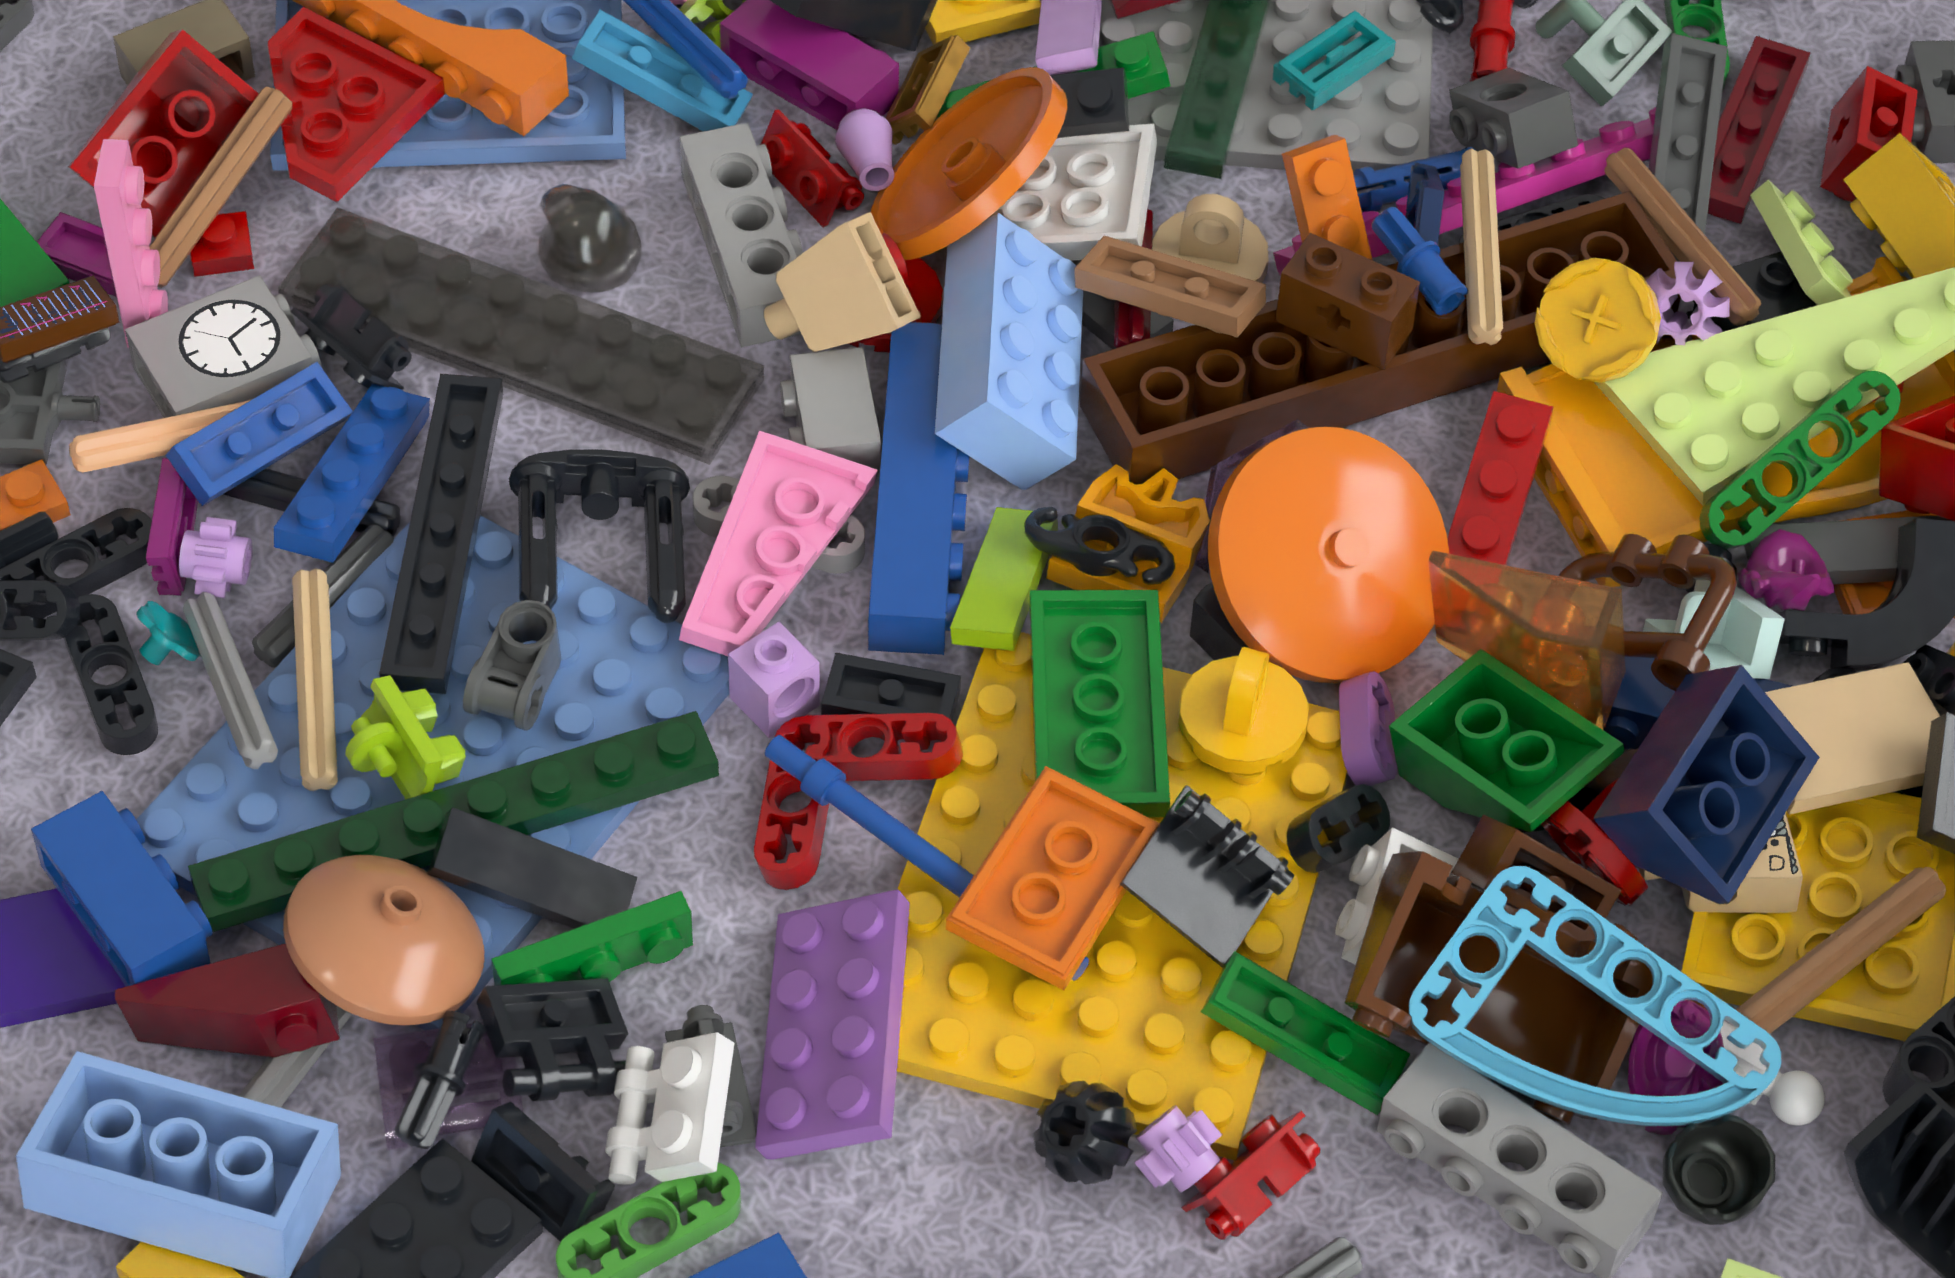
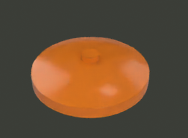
M1027 67L1010 71L990 80L966 95L934 121L931 128L925 130L914 141L893 167L894 179L887 188L878 191L870 211L881 234L885 233L895 241L904 260L932 254L954 243L989 218L1017 192L1043 161L1063 126L1067 112V97L1063 89L1043 69Z
M1314 427L1294 431L1259 447L1234 469L1218 495L1209 526L1208 562L1210 576L1218 602L1228 622L1250 649L1268 653L1269 662L1284 668L1291 676L1319 683H1341L1368 672L1375 671L1380 673L1388 670L1414 652L1431 631L1440 614L1447 591L1450 564L1447 534L1437 503L1420 475L1404 458L1384 443L1368 435L1344 428Z

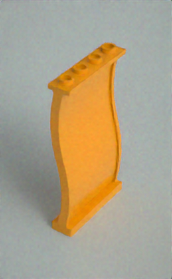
M1883 256L1876 258L1874 267L1870 272L1852 279L1853 283L1847 289L1851 296L1907 281L1908 279L1905 276H1901L1890 260ZM1663 335L1659 344L1656 343L1651 352L1674 346L1675 339L1671 335ZM1692 335V340L1699 339L1697 335ZM1953 351L1904 381L1903 391L1900 393L1901 403L1898 413L1889 423L1955 396V353ZM1553 364L1526 374L1523 367L1500 373L1497 392L1554 407L1552 420L1534 479L1582 557L1592 553L1614 552L1625 534H1637L1646 538L1655 546L1657 553H1666L1677 535H1689L1700 540L1702 543L1708 541L1700 528L1699 518L1703 505L1593 381L1578 380ZM1874 401L1866 404L1865 406H1863L1862 408L1858 409L1857 411L1853 412L1845 418L1848 419L1849 422H1851L1858 415H1861L1870 410H1875L1877 413L1879 412L1875 408ZM1829 427L1808 440L1811 450L1818 456L1831 457L1837 449L1838 438L1834 429ZM1881 430L1774 523L1855 509L1887 500V498L1879 496ZM1776 462L1768 465L1763 470L1762 482L1766 491L1776 497L1786 496L1791 490L1793 483L1789 470L1783 464ZM1744 484V485L1742 486V489L1747 492L1746 487H1745V484ZM1750 497L1742 505L1730 510H1726L1721 506L1720 509L1725 515V518L1719 524L1724 532L1733 529L1742 531L1738 525L1739 519L1750 509L1759 505ZM1762 508L1763 514L1765 515L1767 513V510ZM1611 577L1595 578L1602 591L1621 586Z

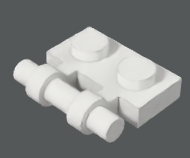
M716 1032L663 1043L660 1069L653 1070L655 1052L652 1049L643 1046H632L628 1049L625 1069L617 1073L614 1094L620 1100L616 1126L608 1131L605 1148L606 1154L611 1157L608 1175L610 1181L622 1185L634 1184L636 1182L638 1163L646 1160L644 1172L661 1182L717 1171L734 1042ZM655 1102L652 1124L650 1127L644 1128L647 1104Z

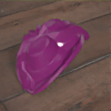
M1781 529L1761 540L1753 550L1746 569H1741L1737 574L1739 582L1746 593L1755 599L1763 598L1768 608L1777 605L1781 610L1795 609L1804 611L1811 597L1816 595L1826 597L1834 592L1829 572L1818 552L1801 534Z
M1684 1000L1673 1007L1671 1023L1679 1035L1686 1038H1698L1708 1031L1710 1015L1707 1009L1695 1002ZM1639 1024L1629 1056L1628 1086L1630 1094L1645 1096L1690 1095L1724 1084ZM1719 1032L1714 1041L1702 1050L1713 1059H1715L1718 1049L1721 1046L1724 1048L1721 1032ZM1688 1125L1646 1126L1645 1130L1658 1135H1672L1679 1127H1687Z

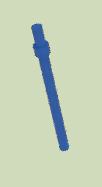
M781 735L774 737L768 744L765 756L799 780L802 792L822 806L830 803L959 898L974 877L973 874L846 783V774L826 759L822 758L816 761ZM1084 958L1071 980L1075 981L1083 974L1089 964V958Z

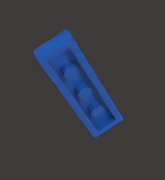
M372 383L274 526V547L334 563L424 427L429 417L430 398L404 392L398 388Z

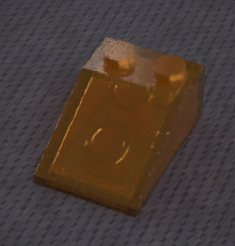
M1432 550L1428 562L1436 641L1464 662L1478 650H1484L1604 730L1626 671L1622 589Z

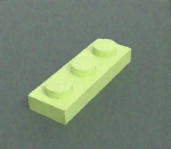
M1769 180L1763 183L1750 196L1804 293L1817 305L1851 296L1847 287L1853 283V280L1845 268L1833 256L1828 255L1834 250V247L1827 236L1814 223L1810 222L1816 217L1811 207L1794 190L1785 195Z

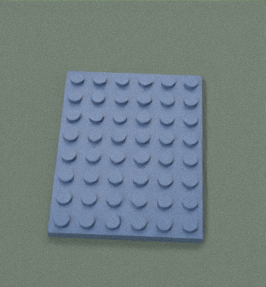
M480 515L446 694L429 693L436 704L437 719L433 730L426 732L430 739L445 735H456L465 750L466 757L459 777L435 784L433 791L697 711L704 725L730 694L728 656L680 641L681 623L677 621L671 623L660 622L648 605L557 557L558 599L551 610L555 614L561 663L545 694L536 722L530 730H522L516 728L514 720L483 710L478 715L465 712L463 709V696L471 669L482 656L501 614L507 607L520 602L519 536ZM410 522L394 538L393 543L330 608L337 784L330 790L318 789L316 791H309L302 785L294 647L254 691L278 749L277 757L273 763L263 762L259 769L245 766L226 721L136 819L145 837V843L142 844L151 858L161 854L166 859L181 888L196 896L189 874V865L405 800L391 776L383 778L377 769L369 772L357 771L353 768L345 753L349 741L355 736L351 729L352 723L361 717L374 700V692L370 686L374 678H379ZM526 641L523 644H531L537 641ZM639 801L528 836L592 859ZM430 865L421 869L428 872ZM441 880L467 906L480 929L484 944L485 959L481 977L468 1000L456 1010V1012L463 1013L493 978L491 959L516 950L543 917ZM285 910L242 923L278 945L285 943L283 931ZM443 1018L416 1026L436 1037L443 1023Z

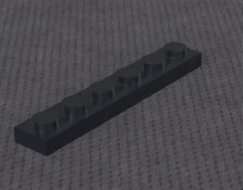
M440 373L379 677L391 675L400 691H413L426 688L428 693L446 694L503 399L502 378Z

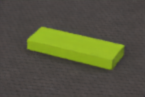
M996 507L950 626L952 644L1014 651L1029 611L1030 590L1037 589L1049 554L1036 549L1026 537L1024 522L1033 510ZM1058 519L1051 523H1043L1040 526L1045 530L1058 531Z

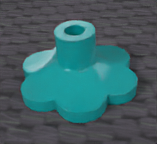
M148 601L136 612L138 619L151 633V636L139 649L141 655L150 663L160 665L171 650L189 661H195L201 656L189 624L181 617L167 612L162 606L153 601Z

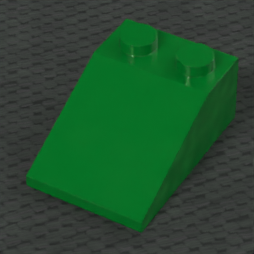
M1482 649L1478 650L1389 725L1400 777L1444 808L1480 818L1485 815L1508 826L1529 832L1536 829L1624 753L1622 742Z

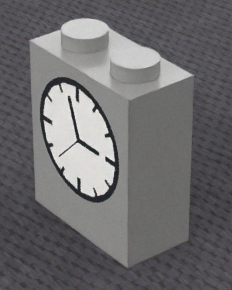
M260 275L125 329L133 368L163 418L252 400L315 362H318L321 366V361L311 338L307 334L299 337L295 331V320L285 297L282 294L273 296Z

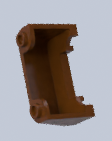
M1424 851L1395 853L1391 856L1379 884L1344 1002L1347 1006L1356 1010L1351 1020L1353 1023L1386 1038L1390 1037L1394 1029L1424 1045H1428L1429 1042L1412 1028V1016L1408 1014L1409 1000L1416 986L1483 894V892L1471 887L1473 881L1462 876H1449L1452 865ZM1507 904L1504 908L1507 913L1513 916L1519 911ZM1539 921L1538 925L1531 929V931L1543 938L1548 924ZM1558 929L1556 931V942L1559 949L1570 957L1580 958L1586 956L1595 947L1594 941H1580ZM1474 935L1467 938L1461 944L1459 957L1462 964L1468 970L1474 973H1485L1497 965L1499 950L1490 938L1483 935ZM1525 944L1465 1029L1532 1065L1574 1081L1610 1090L1639 1023ZM1626 960L1625 964L1620 963L1615 968L1613 982L1616 989L1622 995L1629 998H1638L1650 991L1653 985V976L1650 969L1644 963L1638 960ZM1444 966L1438 974L1439 976L1451 979V983L1443 995L1437 1000L1426 995L1421 1001L1428 1009L1424 1021L1432 1027H1435L1441 1020L1453 1024L1458 1019L1451 1011V1007L1462 988L1468 993L1470 998H1474L1480 988L1461 982L1448 966ZM1536 1099L1532 1106L1533 1109L1547 1118L1567 1126L1570 1125L1573 1116L1590 1120L1598 1119L1567 1111Z

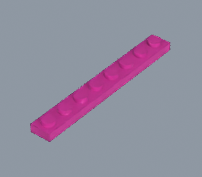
M1656 107L1649 111L1650 118L1637 123L1619 121L1605 125L1599 129L1600 136L1584 142L1583 139H1577L1578 146L1517 169L1506 163H1500L1498 165L1499 172L1495 173L1497 214L1606 175V159L1611 153H1617L1623 148L1633 150L1641 161L1650 159ZM1461 177L1447 183L1448 190L1444 191L1439 234L1463 226ZM1408 196L1396 201L1397 209L1404 216L1406 214ZM1376 211L1363 212L1362 215L1372 259L1389 253L1390 251L1374 233L1371 226L1374 218L1380 214ZM1300 234L1292 238V246L1273 252L1280 276L1283 269L1302 245Z

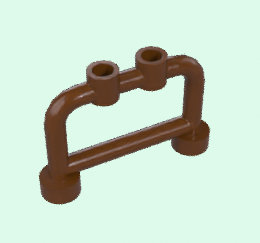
M1625 534L1614 552L1588 554L1574 560L1565 567L1551 584L1524 634L1512 633L1508 635L1496 659L1537 685L1542 681L1553 661L1551 653L1655 658L1651 665L1653 675L1664 686L1676 691L1687 674L1709 671L1710 661L1703 652L1733 598L1737 585L1734 568L1723 558L1709 555L1708 548L1700 540L1689 535H1677L1666 553H1657L1655 546L1646 538L1637 534ZM1611 577L1615 582L1626 587L1639 586L1643 578L1663 579L1671 586L1680 589L1691 588L1695 580L1710 581V585L1684 633L1557 628L1579 588L1595 578Z

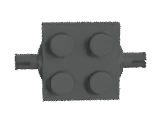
M65 361L38 372H34L31 367L27 369L29 372L28 376L11 383H3L0 379V463L31 464L42 459L45 465H47L53 433L62 420L98 422V416H100L99 396L63 395L62 389L66 374Z

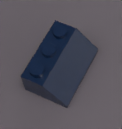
M1742 665L1687 674L1593 819L1633 865L1718 905L1729 904L1820 757Z

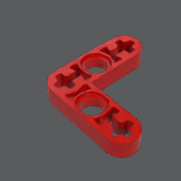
M937 713L805 715L794 717L785 722L775 734V737L777 735L783 736L802 751L805 743L814 742L815 744L808 745L805 753L816 761L822 758L829 761L846 774L845 781L932 780L942 778L952 773L959 766L963 757V748L956 726L951 719ZM875 737L885 741L881 750L870 757L862 758L851 754L854 746L865 738ZM904 739L905 742H900V748H901V751H902V752L900 753V752H899L898 740ZM941 740V742L934 744L932 752H922L929 748L930 741ZM770 760L754 844V857L761 874L769 885L776 889L790 890L808 883L816 874L820 861L829 804L822 806L811 799L805 808L796 812H785L779 809L781 802L788 795L801 791V782ZM785 834H789L797 852L790 853L785 863H777L776 860L784 859L786 855L788 841Z

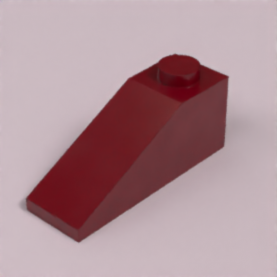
M286 943L115 989V1000L139 1042L274 1058L340 1040L337 1006L318 993L301 975L293 963Z

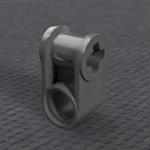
M525 600L512 604L501 614L482 656L475 662L468 676L463 696V709L465 712L478 715L483 710L514 720L516 728L530 730L533 727L541 711L545 694L561 663L555 614L547 605L539 601ZM526 641H537L531 644H523Z

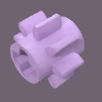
M207 517L206 522H201L200 532L185 531L179 556L180 577L196 580L194 594L200 595L202 592H208L215 597L225 598L226 591L230 592L232 584H246L252 560L251 538L235 536L237 521Z
M1175 1105L1155 1119L1136 1137L1147 1152L1134 1163L1154 1188L1159 1185L1163 1186L1170 1180L1181 1193L1218 1164L1220 1158L1211 1149L1210 1145L1220 1138L1222 1134L1202 1109L1198 1112L1194 1111L1186 1118L1177 1105Z

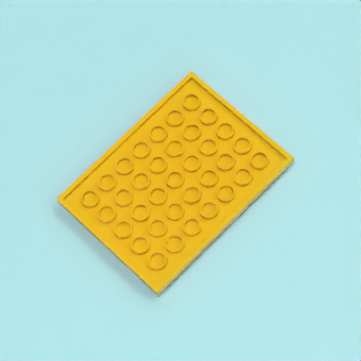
M1024 632L1020 633L1014 651L991 648L983 649L956 724L963 748V757L959 766L952 773L936 779L917 832L919 836L973 875L976 874L1035 783L1030 634ZM1163 667L1170 807L1186 785L1200 796L1206 793L1211 797L1210 804L1229 818L1230 821L1238 819L1242 823L1241 830L1246 834L1252 831L1258 836L1257 843L1262 845L1276 858L1283 856L1288 860V870L1294 874L1291 883L1281 894L1276 895L1273 892L1236 950L1237 953L1288 982L1320 872H1307L1296 864L1287 846L1286 833L1289 824L1294 818L1329 797L1344 791L1348 772L1341 751L1340 711L1308 703L1305 739L1292 758L1283 764L1281 759L1275 764L1267 765V771L1251 775L1224 772L1202 762L1192 752V744L1186 739L1185 734L1184 737L1182 736L1178 726L1181 692L1192 674ZM1164 817L1148 818L1160 823ZM1322 830L1317 836L1320 844L1328 841L1324 830ZM907 860L897 888L910 903L897 1072L1037 1109L1040 1108L1044 1099L1055 1100L1059 1086L1074 1081H1085L1089 1085L1092 1083H1103L1119 1093L1124 1098V1107L1134 1114L1137 1132L1134 1134L1139 1135L1149 1124L1175 1105H1177L1186 1118L1194 1111L1198 1112L1202 1109L1222 1134L1220 1138L1210 1145L1211 1149L1219 1157L1225 1156L1226 1159L1230 1160L1237 1159L1241 1146L1240 1139L1243 1137L1268 1051L1201 1013L1223 969L1130 892L1126 891L1086 955L1089 958L1086 970L1077 980H1071L1066 989L1062 990L947 931L946 918L959 900V897Z

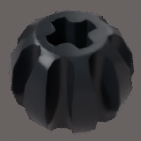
M1074 1081L1059 1086L1055 1100L1044 1099L1036 1113L1037 1116L1041 1117V1124L1039 1129L1033 1133L1035 1151L1041 1157H1045V1167L1066 1182H1078L1080 1180L1086 1185L1111 1179L1114 1165L1126 1166L1134 1151L1128 1148L1130 1136L1137 1132L1134 1114L1124 1107V1098L1103 1083H1092L1089 1085L1085 1081Z

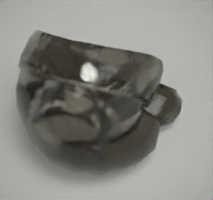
M560 184L549 188L542 195L540 208L547 222L539 238V258L541 266L550 279L565 288L590 293L606 292L626 284L640 263L642 244L635 223L626 214L623 207L614 204L595 190L569 184Z

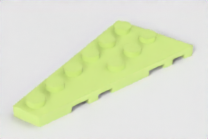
M1955 267L1717 333L1704 341L1699 338L1685 342V345H1674L1650 352L1644 363L1625 377L1602 383H1594L1704 506L1713 495L1845 381L1866 371H1878L1888 375L1898 385L1955 350ZM1858 388L1862 394V400L1850 411L1841 415L1847 417L1878 398V392L1874 388L1865 392ZM1823 423L1814 424L1809 430L1808 440L1825 431L1830 426Z

